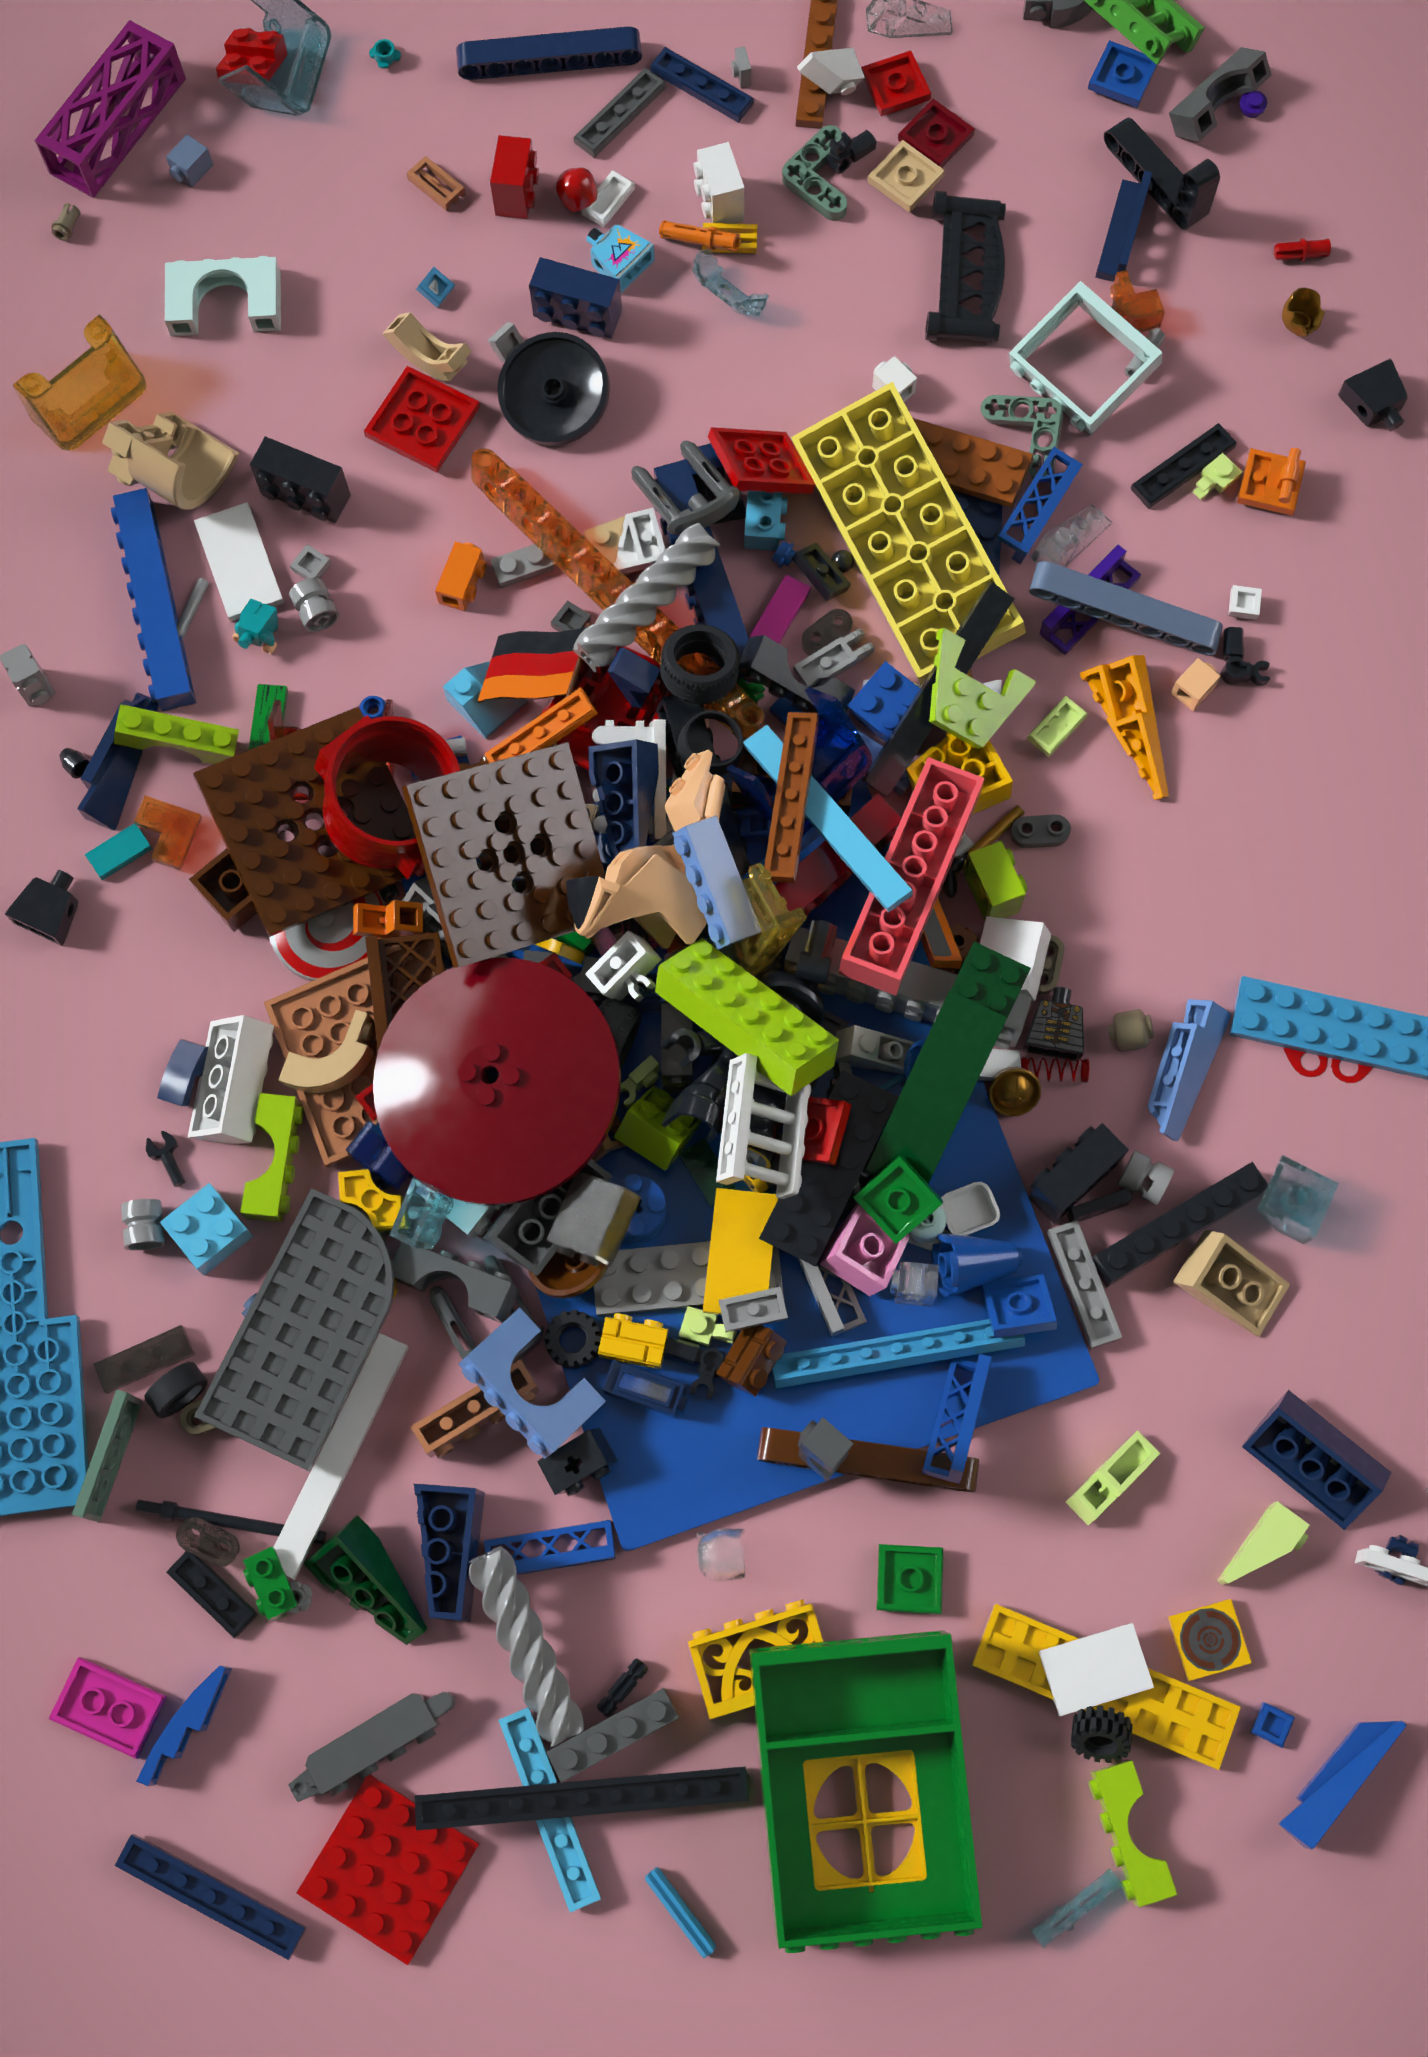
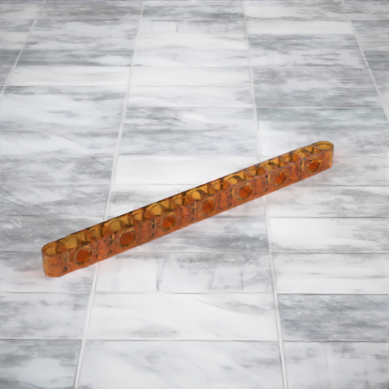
M480 448L473 452L471 456V480L603 611L615 604L619 595L626 588L633 585L625 575L496 453L486 448ZM657 607L654 622L647 626H638L634 641L661 665V654L666 640L673 632L680 628ZM703 653L688 654L677 661L683 670L699 676L711 675L722 669L707 654ZM737 683L732 691L723 699L714 703L704 704L706 711H720L733 718L739 725L745 738H749L763 726L765 717L763 710ZM718 721L719 723L723 724L736 737L735 733L729 726H727L721 721Z

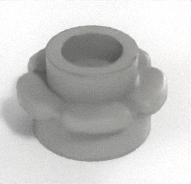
M299 1581L290 1582L294 1595H299V1600H297L298 1606L288 1612L297 1614L299 1611H306L312 1603L311 1588L307 1584H301Z

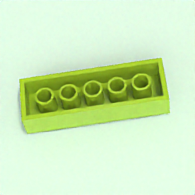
M703 938L658 965L655 992L736 1055L741 1056L748 1053L757 1056V1070L790 1096L834 1067L839 1039Z

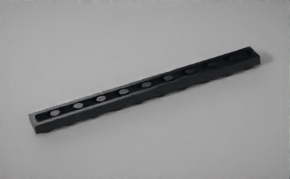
M746 1766L416 1795V1831L749 1801Z

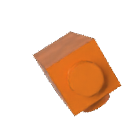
M454 542L435 590L438 604L465 612L468 603H473L477 593L476 583L478 578H483L487 567L482 549L470 542H465L464 544Z

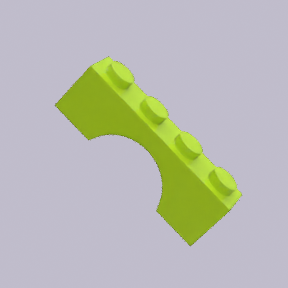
M120 704L114 731V744L142 750L155 746L170 747L191 753L203 763L216 764L234 756L239 729Z
M259 1093L255 1124L260 1130L272 1137L275 1152L269 1169L259 1178L245 1182L240 1213L246 1219L283 1222L284 1214L289 1213L291 1199L290 1196H287L288 1185L293 1184L295 1178V1166H292L293 1154L298 1153L300 1138L296 1136L298 1124L301 1125L304 1119L303 1106H301L296 1096Z
M1125 1760L1091 1771L1092 1780L1088 1781L1089 1788L1094 1800H1100L1104 1812L1099 1814L1104 1832L1106 1834L1111 1833L1115 1846L1110 1847L1116 1867L1122 1866L1126 1880L1121 1881L1127 1900H1133L1134 1905L1142 1907L1176 1896L1177 1892L1167 1862L1162 1859L1147 1857L1141 1853L1133 1844L1129 1835V1812L1136 1800L1144 1794L1133 1761Z

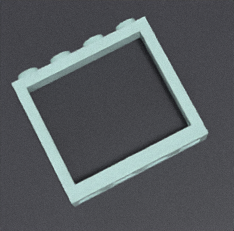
M1080 281L1009 353L1010 369L1015 375L1020 378L1024 376L1031 382V388L1038 395L1042 396L1044 394L1047 398L1057 400L1063 412L1071 418L1070 422L1080 432L1085 430L1091 436L1162 364V351ZM1078 306L1144 362L1091 417L1085 414L1026 361Z

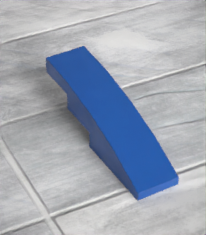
M220 1665L191 1693L171 1718L153 1746L136 1782L146 1786L156 1785L167 1757L173 1759L181 1758L193 1729L197 1731L207 1730L232 1668Z

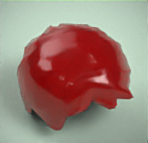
M582 167L570 168L565 170L557 179L556 192L558 197L571 212L581 211L597 200L596 182L588 169Z

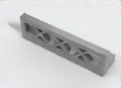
M798 1258L831 1337L867 1322L850 1283L820 1265L815 1267ZM828 1274L841 1279L843 1288L839 1297L829 1293L825 1280ZM845 1291L850 1301L842 1298ZM840 1303L853 1307L857 1319L843 1325L837 1312Z

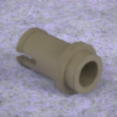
M70 203L64 204L57 221H54L51 226L52 234L62 241L72 237V229L81 213L75 205L69 211Z

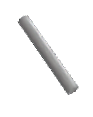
M198 578L178 621L179 637L180 635L182 636V639L209 585V582L203 578Z

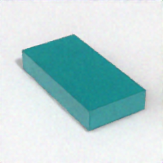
M134 823L87 852L85 856L101 880H104L152 850V847L137 824Z

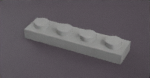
M1078 1220L1049 1229L1047 1231L1091 1349L1121 1339L1120 1329Z

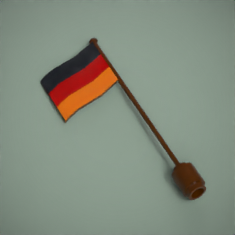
M587 623L585 628L561 632L518 631L498 636L477 702L500 698L538 700L565 695L566 697L574 691L583 663V659L574 653L573 648L578 636L586 628L593 625V623ZM530 842V849L534 853V846ZM504 850L503 855H504L505 860L507 861V860H508V854H507V852Z

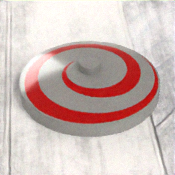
M377 891L271 936L270 941L276 955L293 974L310 982L367 958L365 937L368 936L353 935V906L357 903L385 906L380 893Z

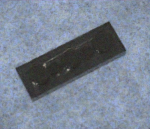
M180 1325L96 1362L94 1367L104 1393L109 1394L116 1389L118 1390L195 1354L184 1327Z

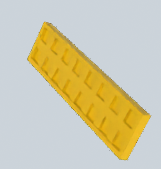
M995 1603L971 1666L1054 1701L1038 1651L1079 1638ZM1150 1668L1148 1670L1154 1688L1093 1706L1094 1710H1097V1706H1103V1710L1108 1711L1109 1707L1115 1709V1713L1123 1712L1124 1718L1129 1717L1131 1720L1133 1735L1215 1770L1220 1769L1241 1708Z

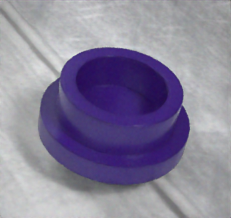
M1256 90L1244 93L1240 100L1242 113L1249 118L1260 116L1266 110L1267 98L1263 93Z

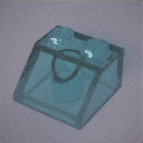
M1282 1155L1257 1208V1212L1276 1231L1301 1244H1305L1315 1239L1339 1183Z

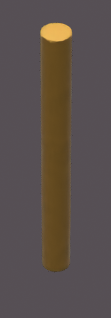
M1016 805L978 840L968 852L970 853L993 844L1018 818L1025 814L1024 810L1019 805ZM965 865L959 872L954 873L956 877L964 870Z

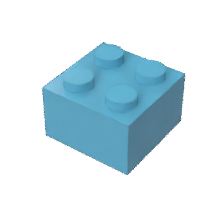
M210 1183L160 1221L161 1225L187 1258L203 1275L209 1273L254 1237Z

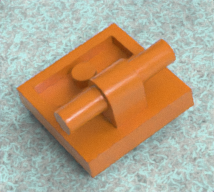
M1250 448L1237 503L1293 516L1306 461L1300 460L1301 450L1299 448H1291L1287 457Z

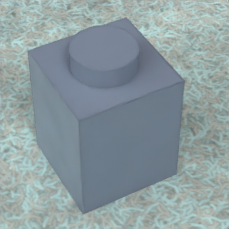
M186 135L166 156L170 167L169 172L172 177L178 182L184 181L191 187L213 166L208 148L189 135Z

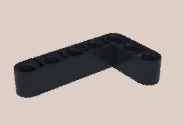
M1127 117L1105 131L1104 142L1107 148L1140 184L1145 170L1153 172L1147 192L1181 229H1188L1209 214L1220 181V172L1213 161L1206 159L1185 174H1182L1132 118Z

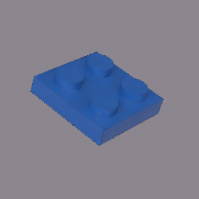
M1109 40L1089 81L1088 90L1138 108L1158 64L1156 65L1142 52Z
M1044 1274L992 1281L982 1285V1293L994 1338L1057 1329V1319Z

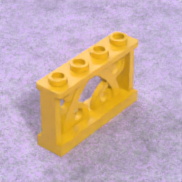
M804 1599L786 1604L787 1611L774 1615L773 1609L754 1614L756 1621L743 1624L742 1618L724 1623L725 1630L712 1634L711 1628L692 1633L694 1640L687 1642L709 1719L754 1706L752 1685L748 1690L743 1691L739 1687V1683L742 1680L733 1681L734 1675H743L749 1677L752 1682L750 1670L736 1669L744 1650L754 1638L774 1646L793 1645L790 1642L797 1638L799 1629L794 1634H790L786 1630V1625L793 1619H800L808 1626V1635L802 1644L812 1643L813 1641L814 1643L823 1642L812 1603L805 1605ZM779 1621L777 1634L759 1628L760 1626ZM744 1632L734 1647L724 1638ZM719 1644L722 1646V1655L719 1657L713 1656V1658L721 1663L726 1662L725 1669L717 1670L706 1665L703 1660V1653L709 1645ZM706 1674L723 1676L721 1702H713Z

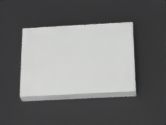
M1133 1623L1038 1651L1059 1716L1154 1688Z

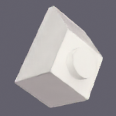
M854 48L811 52L797 66L800 73L828 94L841 93V95H848L854 92L856 86L865 78Z

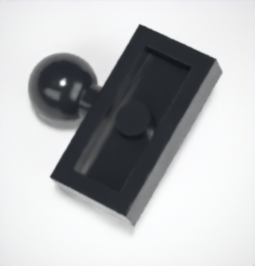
M817 542L795 552L792 558L793 562L826 601L848 591L851 583L842 573L848 572L853 567L854 559L850 552L839 550L830 559Z

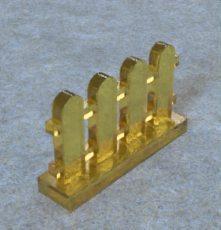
M761 863L750 866L748 869L750 878L743 879L742 882L762 932L734 943L738 951L737 956L739 960H742L739 966L753 976L761 974L768 969L807 918L801 907L788 911L785 906L787 902L784 897L779 895L774 886L770 871L766 870Z

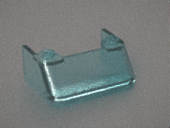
M251 0L265 12L263 19L264 31H276L284 35L288 55L269 82L248 65L221 76L219 82L252 108L294 116L302 115L310 110L331 40L330 28L321 17L300 0Z

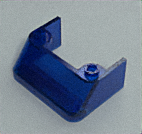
M808 687L805 692L817 709L819 716L811 775L837 803L870 769L872 754L838 698ZM729 765L726 770L747 801L771 821L777 784H773L770 779L762 775L754 776ZM806 817L803 835L813 827Z

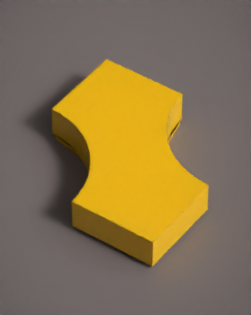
M555 939L533 944L549 952H555L558 956L578 964H582L585 956L584 952Z
M369 1169L338 1172L341 1202L356 1206L366 1212L377 1231L406 1228L403 1196L390 1195L381 1191L374 1184Z

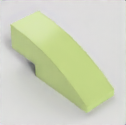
M1137 1430L1066 1501L1067 1505L1087 1525L1091 1524L1135 1481L1160 1453Z

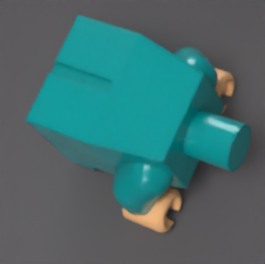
M250 598L242 610L239 621L234 625L235 633L232 636L235 642L239 640V646L247 649L250 644L260 647L265 643L262 647L265 653L269 651V654H272L277 647L272 634L279 627L277 608Z

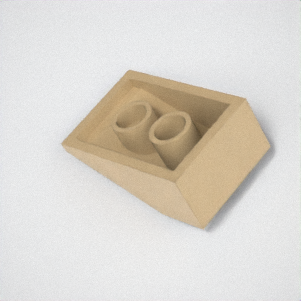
M1209 1230L1203 1231L1173 1281L1198 1301L1258 1337L1290 1286V1283L1226 1234Z

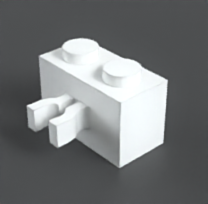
M627 931L596 962L586 975L604 996L621 1001L630 993L635 1000L640 1002L644 997L639 993V986L637 984L641 982L646 987L653 989L656 984L645 976L662 959L644 938Z

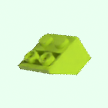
M653 1085L627 1111L614 1138L666 1171L678 1158L702 1121L696 1117L682 1115L668 1126H661L675 1099L666 1091L658 1089Z

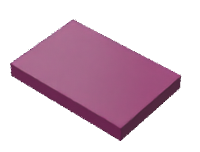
M78 1657L49 1719L138 1759L167 1696L82 1657Z

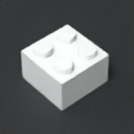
M729 142L697 150V162L693 163L697 178L694 180V187L697 196H702L704 201L701 203L704 218L710 219L711 223H738L744 221V185Z

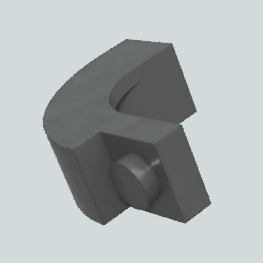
M1024 0L1023 20L1050 19V28H1060L1078 22L1093 8L1084 0Z

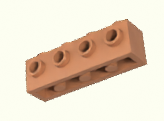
M520 1359L511 1365V1381L516 1392L525 1401L531 1403L536 1399L534 1394L540 1390ZM477 1385L415 1423L411 1428L425 1453L431 1458L435 1455L437 1458H441L454 1450V1443L463 1438L465 1442L473 1439L482 1432L480 1427L490 1421L494 1425L504 1420L506 1416L498 1407H493L486 1401L484 1392Z

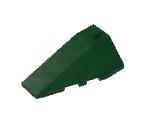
M358 1515L341 1527L303 1563L326 1589L332 1593L338 1590L351 1599L349 1605L357 1611L360 1607L374 1616V1621L377 1625L405 1645H408L428 1629L380 1539Z

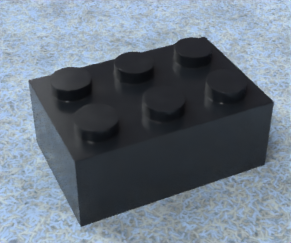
M266 436L249 464L260 493L269 500L278 499L283 501L290 508L297 511L302 509L310 512L321 521H326L327 519L336 523L351 496L342 467Z
M1103 1123L1096 1129L1090 1126L1085 1130L1074 1146L1076 1148L1072 1150L1070 1147H1067L1056 1158L1057 1161L1052 1165L1053 1169L1050 1170L1046 1167L1035 1177L1034 1182L1030 1186L1033 1190L1029 1199L1053 1224L1058 1222L1071 1207L1075 1206L1121 1162L1129 1150Z

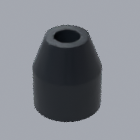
M71 748L63 749L59 755L63 768L71 777L75 779L81 778L89 760L81 752Z

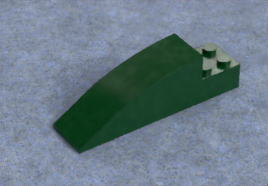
M973 942L909 1074L866 1167V1171L878 1175L899 1155H902L929 1184L1028 976L1030 967Z

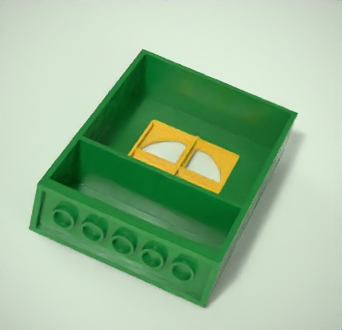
M940 1630L749 1649L775 1937L778 1948H785L786 1953L804 1952L806 1950L805 1946L819 1945L821 1950H831L839 1948V1943L853 1941V1946H868L873 1944V1939L886 1938L888 1943H900L907 1941V1936L920 1935L921 1939L929 1940L940 1938V1932L954 1931L955 1936H968L974 1934V1929L983 1928L951 1634ZM877 1763L885 1766L902 1781L912 1801L909 1809L873 1813L869 1810L865 1768L868 1764ZM839 1767H852L857 1804L856 1813L850 1816L817 1818L814 1815L815 1801L825 1780ZM898 1823L913 1824V1841L904 1860L891 1873L883 1876L878 1875L875 1872L871 1835L873 1827ZM856 1828L859 1831L863 1865L861 1877L849 1878L830 1865L818 1846L816 1836L819 1832Z

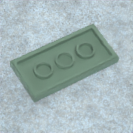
M116 1389L72 1515L98 1523L101 1521L143 1403L141 1399Z

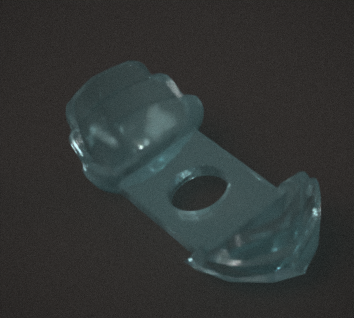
M700 250L697 253L692 270L701 286H704L728 304L736 313L749 317L760 316L766 306V300L769 295L767 293L759 295L755 293L747 296L721 276L723 268L718 265L712 251ZM719 288L728 289L733 295L725 294Z

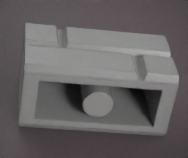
M21 644L1 654L0 660L12 683L29 706L42 705L55 694L42 667L26 644Z

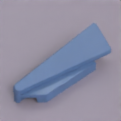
M1188 999L1184 1023L1173 1022L1147 1105L1150 1113L1157 1119L1161 1127L1159 1129L1160 1133L1173 1141H1179L1231 1018V1014L1211 1000Z

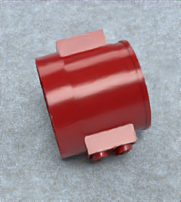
M366 715L319 750L314 769L325 781V797L323 801L325 828L336 848L350 860L374 869L398 868L407 879L411 878L414 874L420 877L426 873L417 839L389 841L374 837L360 830L342 811L337 797L336 782L351 768L372 761H385L403 766L418 776L421 781L458 772L460 767L455 754L447 742L427 725L405 717L384 716L370 719Z

